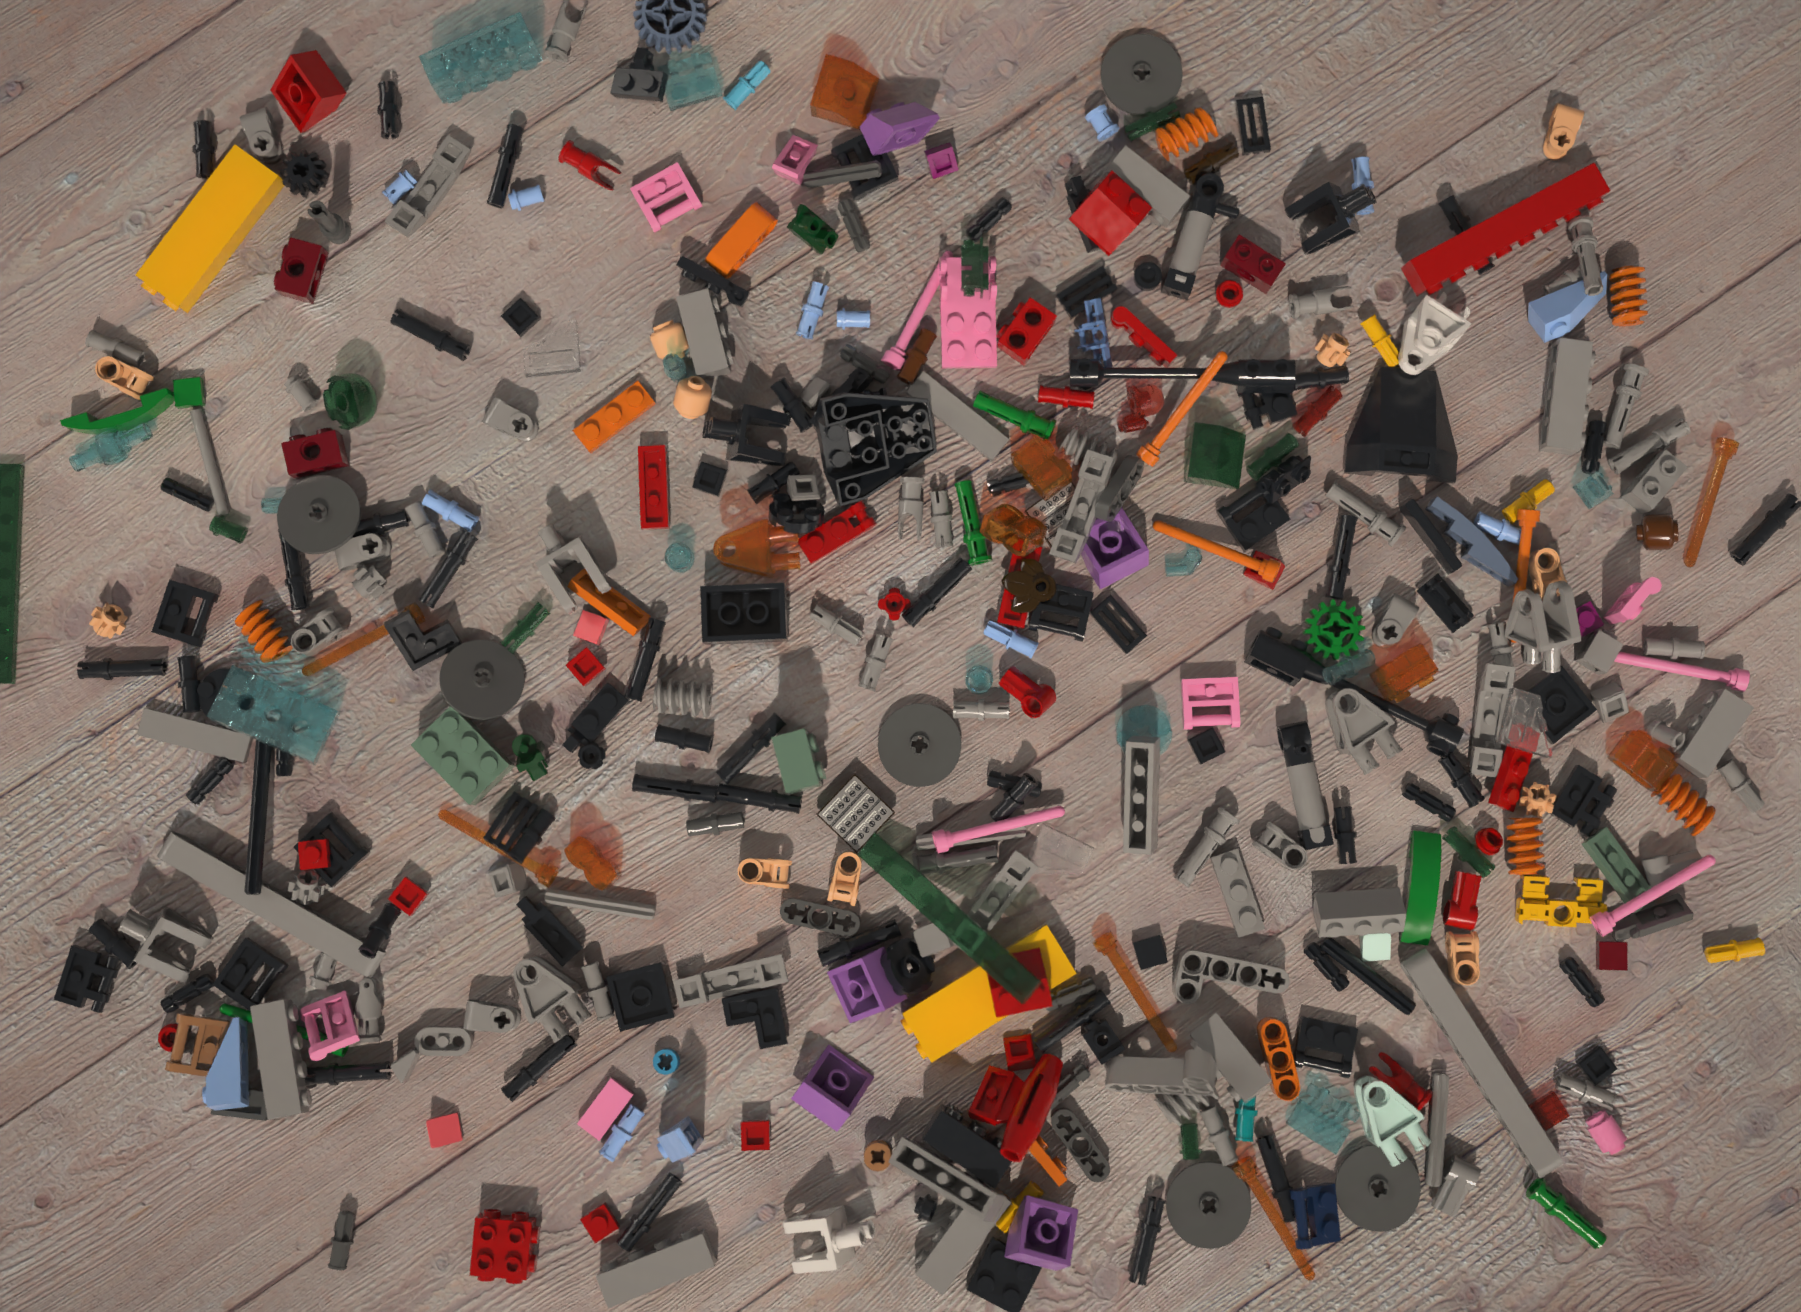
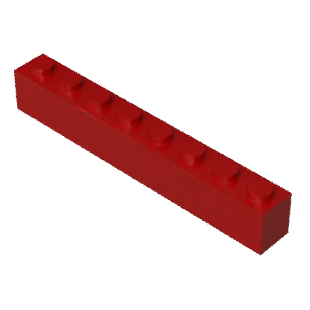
M1594 162L1409 260L1401 267V270L1417 297L1425 292L1430 296L1444 288L1442 283L1450 280L1453 284L1467 275L1465 273L1466 270L1473 267L1474 271H1477L1490 263L1489 258L1496 255L1497 259H1500L1512 252L1511 246L1519 243L1520 247L1535 239L1534 234L1542 231L1544 235L1557 228L1558 221L1564 219L1567 223L1581 215L1579 210L1587 207L1588 210L1597 207L1604 202L1602 197L1611 190Z

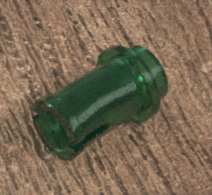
M221 515L220 517L214 516L210 523L209 531L213 532L214 536L221 535L242 544L246 538L248 528L226 520L225 516Z
M1185 1123L1180 1126L1182 1150H1179V1153L1182 1154L1184 1160L1199 1159V1153H1202L1198 1142V1123Z

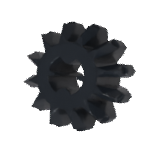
M302 149L300 156L295 152H291L292 160H283V164L287 168L280 170V174L285 177L282 183L286 188L290 187L292 194L297 195L300 193L302 197L307 198L310 191L314 195H318V190L316 189L318 186L326 188V184L322 179L329 177V173L324 170L327 165L323 160H319L317 153L312 152L309 155L306 150ZM304 171L307 173L305 177L302 175Z

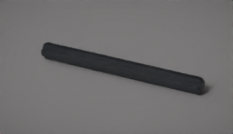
M260 729L256 733L244 890L247 895H259L261 893L273 738L272 731L268 729Z

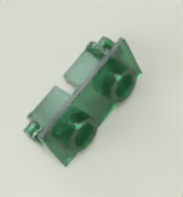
M980 237V244H974V240H964L961 246V266H972V270H961V291L964 292L965 297H973L975 292H980V299H983V290H989V274L983 273V263H988V246H983V237Z

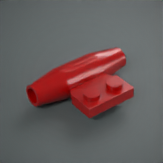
M1043 1054L1025 1082L1014 1072L989 1065L970 1106L968 1114L971 1119L994 1126L1007 1123L1000 1153L1010 1161H1022L1040 1134L1056 1097L1063 1062L1055 1055Z

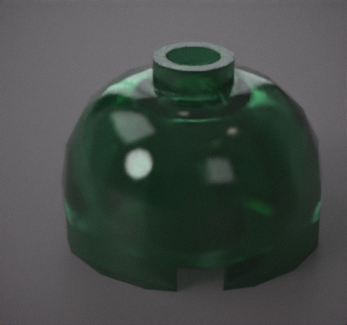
M343 373L329 378L326 383L330 382L328 389L324 390L323 398L330 419L332 421L337 420L342 425L338 427L346 430L358 428L370 422L377 412L378 406L377 393L370 381L355 373Z

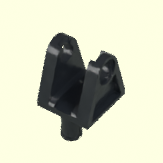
M1327 182L1289 205L1285 212L1290 219L1295 220L1328 204L1334 205L1337 212L1335 216L1336 222L1301 243L1305 255H1308L1360 232L1354 218L1355 213L1371 204L1377 203L1371 188H1366L1364 184L1343 195L1339 186Z
M742 404L731 412V420L711 417L710 422L705 421L702 437L726 441V460L785 466L786 453L748 444V438H745L747 425L786 428V426L790 425L791 415L749 404Z

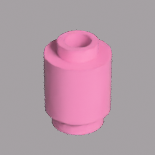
M1601 1110L1585 1120L1588 1125V1132L1602 1153L1609 1152L1613 1155L1625 1148L1624 1142L1627 1140V1137L1612 1114L1608 1115L1605 1110Z

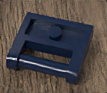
M1327 1182L1291 1189L1290 1197L1294 1200L1298 1236L1295 1239L1296 1249H1310L1313 1246L1341 1241L1335 1183ZM1305 1199H1306V1201H1307V1210H1308V1220H1309L1310 1236H1309V1232H1308V1223H1307V1213H1306Z

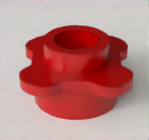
M891 588L889 594L884 599L878 601V607L889 614L890 620L897 621L900 618V614L911 607V602L900 594L898 588ZM892 602H896L897 606L893 607Z

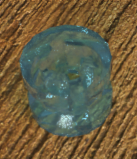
M674 543L665 552V562L673 571L683 573L690 570L693 566L694 554L685 544Z
M974 666L967 672L965 684L972 693L984 694L988 692L993 684V675L985 666Z

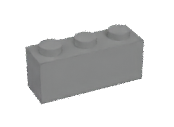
M1126 145L1105 169L1103 175L1104 178L1113 170L1152 207L1148 212L1149 220L1157 226L1163 225L1166 229L1185 207L1190 198L1189 194Z
M707 288L677 296L676 299L696 376L707 380L730 374L729 365L734 364L730 348L725 349L722 339L727 338L723 322H717L715 313L720 312L716 295L711 296Z
M1727 689L1711 691L1703 701L1705 707L1700 714H1696L1690 720L1687 726L1690 730L1685 736L1684 744L1679 749H1672L1674 754L1670 760L1697 778H1707L1710 776L1754 708Z
M1399 887L1315 893L1313 915L1319 938L1404 932L1406 910Z
M1217 1013L1190 1033L1193 1039L1190 1045L1193 1049L1203 1050L1212 1055L1217 1064L1216 1077L1218 1079L1222 1076L1230 1085L1226 1089L1236 1102L1242 1099L1245 1104L1272 1083L1269 1076Z

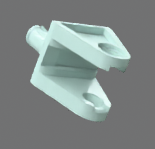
M1368 1075L1360 1077L1355 1082L1354 1095L1364 1134L1368 1141L1377 1147H1381L1392 1167L1400 1164L1398 1159H1401L1402 1162L1407 1159V1155L1404 1154L1394 1138L1400 1133L1405 1132L1415 1151L1424 1149L1422 1144H1425L1426 1147L1431 1144V1140L1419 1124V1121L1424 1119L1422 1113L1390 1086ZM1366 1082H1369V1083L1366 1084L1365 1087L1362 1089V1085H1363L1364 1083H1366ZM1376 1087V1094L1369 1098L1370 1090Z

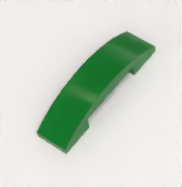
M164 388L140 396L142 407L100 420L85 412L60 420L61 426L79 433L97 435L127 431L151 421L174 403V392Z
M1412 830L1409 852L1411 865L1405 907L1406 920L1404 932H1400L1399 942L1428 946L1439 891L1441 834Z

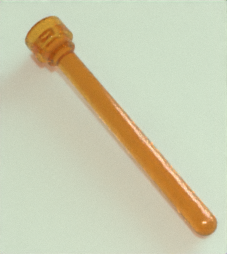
M1722 437L1716 439L1714 450L1716 451L1715 456H1717L1684 560V564L1687 567H1693L1696 564L1727 462L1732 459L1733 455H1736L1739 447V442Z
M416 602L404 607V611L401 612L410 610L418 625L425 622L424 614ZM382 625L304 666L302 674L307 677L389 635L385 626Z
M445 809L439 811V819L535 873V877L538 878V882L549 888L557 877L560 868L544 862L540 864L528 856L520 864L507 853L485 841L483 837L486 832Z
M1111 931L1101 935L1092 944L1098 953L1101 952L1103 956L1107 955L1167 1051L1175 1052L1177 1044L1116 950L1118 948L1116 945L1117 939Z
M1251 1156L1240 1159L1231 1167L1237 1178H1241L1243 1182L1246 1181L1304 1278L1308 1281L1313 1280L1315 1272L1301 1249H1296L1294 1237L1256 1176L1257 1165Z

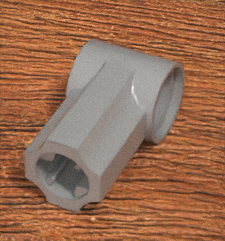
M1690 850L1670 856L1659 855L1643 859L1642 863L1649 886L1651 888L1700 860L1702 856L1698 850Z
M1452 1155L1444 1167V1179L1431 1206L1455 1218L1467 1192L1471 1191L1478 1182L1481 1169Z

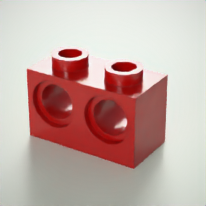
M1031 297L1026 303L1022 301L1019 303L1012 314L1015 319L1010 325L1005 323L996 336L999 339L997 348L1023 366L1057 319V315ZM1028 314H1036L1040 318V322L1031 325L1026 321L1025 317ZM1012 336H1020L1023 338L1024 344L1020 347H1015L1011 345L1009 339Z

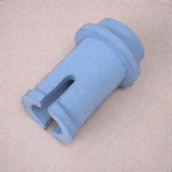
M407 170L403 173L399 172L400 176L382 191L394 205L411 188L413 189L417 183V180Z
M540 185L520 191L513 189V193L508 194L512 210L518 209V211H521L522 207L544 202Z
M842 308V311L837 310V327H842V330H845V327L870 328V310L845 311V308Z

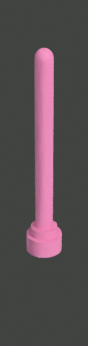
M945 251L942 257H954L951 251ZM939 263L896 345L891 347L890 350H886L881 359L883 364L894 370H901L905 362L904 357L906 354L904 351L939 286Z
M1619 652L1614 662L1723 682L1726 683V686H1730L1731 690L1745 692L1750 679L1749 670L1740 668L1725 672L1625 652Z
M1056 806L952 833L949 830L944 831V829L933 831L932 837L937 854L946 852L955 843L1062 817L1065 814V809L1062 806Z
M1707 855L1609 913L1607 911L1596 913L1590 917L1592 925L1602 937L1613 931L1612 928L1616 926L1617 921L1713 866L1716 862L1715 857Z

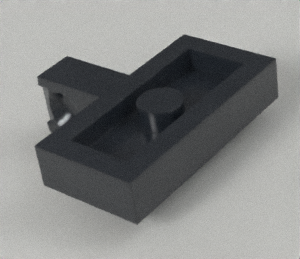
M637 47L633 59L634 63H630L629 69L616 68L610 94L615 98L663 102L668 75L664 71H654L652 64L654 54L647 48Z

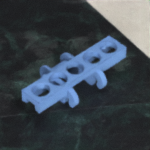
M1101 298L1084 301L1088 323L1079 325V329L1074 330V332H1079L1081 344L1077 349H1082L1083 352L1092 350L1094 359H1099L1101 362L1103 358L1104 367H1112ZM1092 330L1094 343L1086 344L1084 331ZM1098 330H1100L1103 334L1101 340L1097 338Z

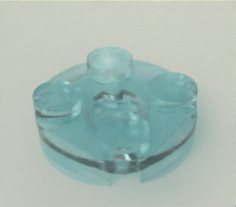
M1140 705L1122 714L1117 722L1115 732L1116 742L1124 754H1126V741L1132 736H1139L1136 729L1143 728L1144 725L1149 727L1148 732L1151 734V737H1160V755L1167 750L1172 739V729L1167 716L1160 709L1151 705Z

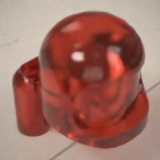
M1148 384L1139 388L1134 385L1127 387V397L1131 413L1123 417V420L1117 422L1118 430L1128 433L1146 428L1149 421L1144 417L1159 413L1164 405V396L1158 386Z

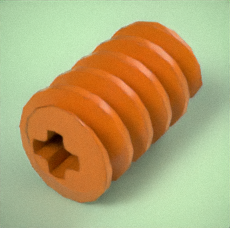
M1196 108L1194 114L1187 113L1184 119L1177 118L1175 125L1170 122L1166 124L1165 129L1162 127L1157 128L1155 136L1161 154L1170 162V152L1178 158V148L1181 147L1185 153H1188V143L1191 142L1197 148L1199 147L1198 138L1207 143L1209 141L1207 133L1210 132L1214 138H1217L1218 131L1209 113L1202 108Z
M1623 266L1612 269L1611 271L1614 273L1609 276V280L1614 284L1610 286V292L1615 295L1610 298V301L1615 306L1611 308V313L1616 315L1612 319V325L1623 327L1643 324L1644 321H1641L1640 317L1648 315V311L1640 310L1639 307L1647 304V300L1639 299V296L1647 293V290L1638 288V285L1646 282V278L1637 277V274L1644 272L1645 267Z
M259 600L246 607L236 618L235 624L238 627H243L241 633L244 636H249L247 640L250 645H255L254 652L262 654L260 656L261 662L269 663L287 655L293 647L292 645L285 647L284 644L289 637H278L283 628L277 627L273 629L271 627L276 622V618L266 620L265 617L270 613V610L264 609L260 611L259 608L263 605L264 601Z
M1680 774L1672 775L1656 786L1651 793V797L1660 794L1661 797L1658 804L1662 805L1669 802L1670 804L1666 812L1670 813L1677 810L1678 812L1674 819L1678 821L1685 818L1686 821L1682 827L1686 829L1693 825L1694 829L1691 832V836H1696L1712 821L1716 809L1714 806H1707V800L1699 798L1697 790L1690 791V783H1682L1683 778Z
M1508 818L1514 820V823L1507 825L1506 829L1515 832V834L1507 837V840L1515 843V846L1507 848V851L1516 854V857L1508 859V863L1516 865V868L1508 871V874H1538L1537 871L1544 869L1545 865L1536 860L1543 858L1545 854L1536 851V848L1544 846V842L1535 839V837L1544 834V832L1535 828V826L1543 823V819Z

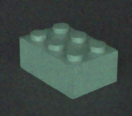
M451 706L411 744L424 760L469 805H477L515 767L468 717L458 713Z
M804 728L771 737L786 793L794 794L823 786L822 780L826 779L823 763L816 761L815 753L819 752L816 736L813 733L809 734Z

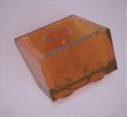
M826 54L810 104L811 115L861 130L860 126L866 120V115L870 112L879 78L853 61Z

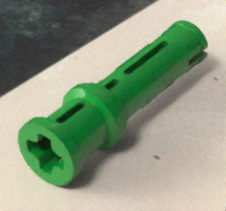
M981 390L973 404L975 408L1020 427L1022 433L1026 434L1029 432L1043 438L1045 443H1048L1057 423L1055 419L1050 421L1037 415L1034 410L1025 411Z
M972 481L957 482L954 485L966 532L963 535V542L967 543L970 557L968 564L975 566L991 562L993 559L988 554L985 540L987 533L981 528Z
M1543 1177L1535 1179L1526 1191V1197L1530 1200L1534 1199L1543 1206L1545 1213L1562 1220L1594 1249L1600 1248L1604 1244L1607 1235L1566 1202L1565 1196L1561 1192L1556 1193L1550 1188Z

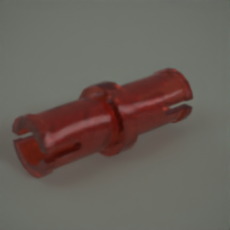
M1330 385L1316 401H1312L1307 406L1308 410L1292 424L1294 430L1305 437L1320 420L1323 421L1328 417L1327 413L1343 398L1341 392Z

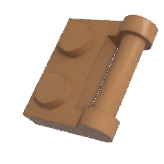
M177 1013V1031L171 1057L166 1062L165 1070L207 1077L228 1031L230 1021ZM193 1025L198 1026L190 1064L182 1062L189 1026Z

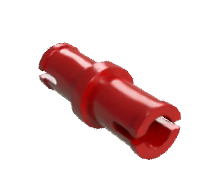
M1040 385L1038 402L1062 405V408L1076 406L1093 409L1095 392L1070 389V386L1057 388Z

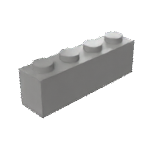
M1560 337L1552 343L1539 451L1572 456L1579 452L1585 444L1586 434L1582 432L1583 422L1587 420L1589 414L1586 397L1592 388V378H1589V373L1596 357L1595 351H1592L1593 342Z
M1132 736L1126 741L1123 853L1151 855L1157 848L1160 737Z
M292 999L250 1006L267 1119L272 1120L310 1112L309 1106L312 1104V1096L310 1090L306 1089L305 1084L307 1066L305 1061L301 1059L300 1049L303 1048V1040L296 1027V1021L298 1020L297 1006L293 1004Z
M904 1137L901 1138L888 1161L893 1166L983 1221L993 1223L1007 1198L915 1141Z
M997 1187L994 1190L1007 1198L993 1223L983 1221L959 1205H956L948 1216L951 1221L944 1229L941 1226L932 1237L931 1241L934 1242L928 1252L924 1249L915 1260L914 1264L917 1265L915 1275L943 1295L1010 1205V1197Z
M697 1227L681 1233L682 1238L671 1242V1239L667 1238L654 1244L655 1249L647 1252L644 1249H639L628 1254L629 1259L618 1263V1260L614 1259L601 1265L602 1270L598 1272L596 1278L607 1308L609 1309L714 1267L717 1263V1258L706 1229L700 1231L697 1230Z

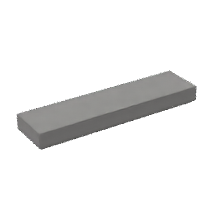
M924 371L906 392L909 397L929 399L931 414L991 462L1009 442V438Z
M144 708L137 732L139 736L243 763L247 762L254 737Z

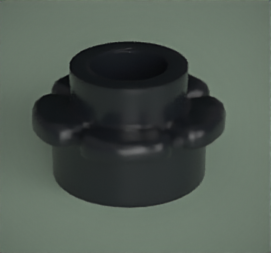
M590 742L579 749L578 757L582 767L598 769L602 766L606 753L602 747H599L598 743ZM591 753L594 754V758H593V759H591V758L589 757V755H590Z
M927 1194L924 1198L919 1197L916 1203L914 1213L919 1214L918 1221L923 1219L930 1222L935 1214L938 1200L931 1198L930 1194Z

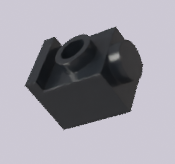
M1095 1018L1084 1026L1085 1031L1081 1035L1101 1065L1125 1050L1105 1018L1101 1021ZM1098 1036H1107V1042L1104 1045H1099L1097 1043Z

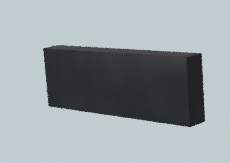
M1414 499L1409 500L1398 508L1448 575L1462 567L1461 561Z

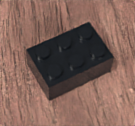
M785 583L700 586L702 643L705 645L788 642L787 592Z
M949 1103L947 1107L940 1104L922 1131V1140L995 1189L1013 1162L1003 1157L1000 1153L1003 1139L999 1136L993 1139L987 1135V1129L975 1120L969 1123L963 1119V1112Z

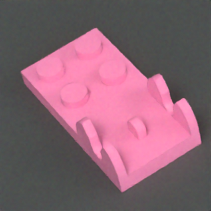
M995 256L939 258L941 369L997 367L995 304L997 283L995 282Z

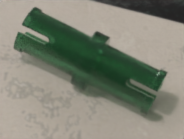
M1175 102L1153 113L1148 111L1144 117L1124 125L1126 133L1137 129V131L1127 136L1130 142L1151 131L1155 133L1157 128L1177 118H1181L1179 110L1168 115L1169 112L1178 108Z
M1285 434L1272 447H1266L1263 450V454L1246 467L1247 473L1255 481H1258L1271 468L1282 464V459L1299 447L1298 441L1292 434Z
M538 601L522 620L518 619L515 622L517 625L500 641L506 647L513 639L515 640L508 648L512 654L529 636H534V630L551 614L545 608L539 616H536L543 607Z
M1456 826L1451 827L1446 832L1448 835H1443L1442 839L1459 854L1458 858L1462 862L1466 861L1482 876L1481 878H1485L1491 873L1489 869H1495V865L1478 850L1477 844L1475 842L1471 843Z

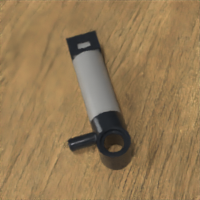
M1208 173L1201 176L1194 188L1161 293L1187 301L1193 288L1215 214H1221L1236 219L1239 215V208L1219 202L1224 190V184L1222 179L1215 174ZM1202 187H1212L1215 194L1211 196L1204 194Z
M1306 721L1277 726L1278 741L1284 754L1300 829L1298 830L1300 845L1305 850L1334 845L1330 825H1327L1311 751L1312 740Z

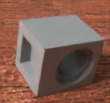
M1602 629V631L1591 632L1574 661L1597 675L1605 674L1610 669L1624 644L1617 641L1618 637L1608 630Z

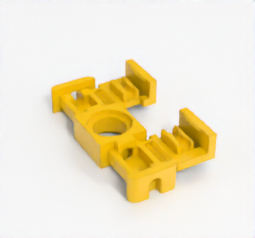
M1520 875V878L1523 879L1522 897H1525L1524 899L1521 897L1516 899L1515 920L1520 924H1523V920L1544 921V924L1547 926L1576 927L1577 923L1592 924L1590 921L1591 916L1598 912L1604 913L1607 911V905L1600 902L1602 901L1603 880L1600 878L1574 877L1576 886L1580 888L1579 896H1575L1577 900L1575 901L1547 899L1548 894H1545V887L1549 885L1550 877L1546 875ZM1530 881H1544V884L1530 883ZM1582 883L1595 884V886H1582ZM1558 906H1566L1568 909L1567 917L1563 920H1556L1554 910Z

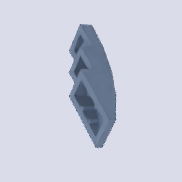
M1438 496L1430 500L1425 510L1448 524L1443 534L1466 548L1461 558L1508 587L1516 584L1517 576L1503 555L1482 531L1462 513Z

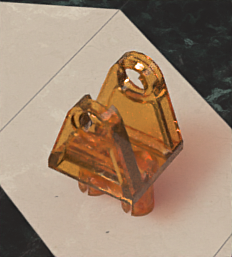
M768 519L759 520L724 534L714 543L713 550L715 556L723 566L766 578H774V574L778 570L801 569L799 552L775 554L772 547L774 543L799 542V535L797 533L788 534L789 532L784 531V526L775 527L769 523ZM727 547H736L734 555L730 557L723 556V552Z

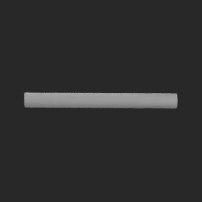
M201 409L191 410L192 422L218 517L229 515Z

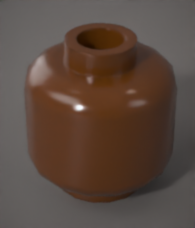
M1670 514L1645 515L1642 519V525H1636L1637 542L1642 541L1643 547L1646 550L1671 549L1674 542H1678L1679 539L1678 521L1673 520Z

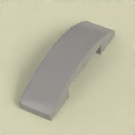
M447 135L433 154L434 161L407 198L397 203L384 222L407 238L410 237L431 216L447 195L468 160L471 149Z
M1087 449L1078 474L1079 480L1063 524L1056 533L1049 552L1050 555L1077 563L1096 520V504L1108 485L1114 463L1113 457Z
M1486 663L1478 692L1471 736L1470 773L1473 775L1497 777L1503 750L1500 747L1508 695H1512L1516 667Z
M1015 850L951 936L952 943L972 957L1005 910L1037 870L1038 866Z
M778 954L677 979L673 983L679 1008H684L758 988L789 982L783 955Z

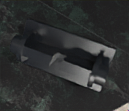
M1309 455L1305 459H1302L1300 456H1291L1277 466V471L1273 469L1260 478L1258 486L1263 492L1268 491L1271 493L1270 503H1274L1279 498L1286 496L1297 485L1307 481L1311 473V456Z
M1438 573L1417 590L1419 595L1452 634L1461 626L1463 627L1470 622L1474 616Z

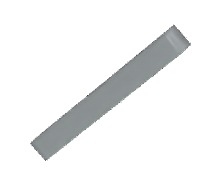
M170 832L157 855L159 859L366 977H373L386 954L385 950L379 948L375 958L370 959L363 956L358 949L365 938L309 906L297 903L291 899V896L263 880L259 895H247L244 891L246 870L178 832Z
M1423 948L1401 962L1402 970L1534 1175L1541 1179L1564 1164L1559 1153L1430 953Z

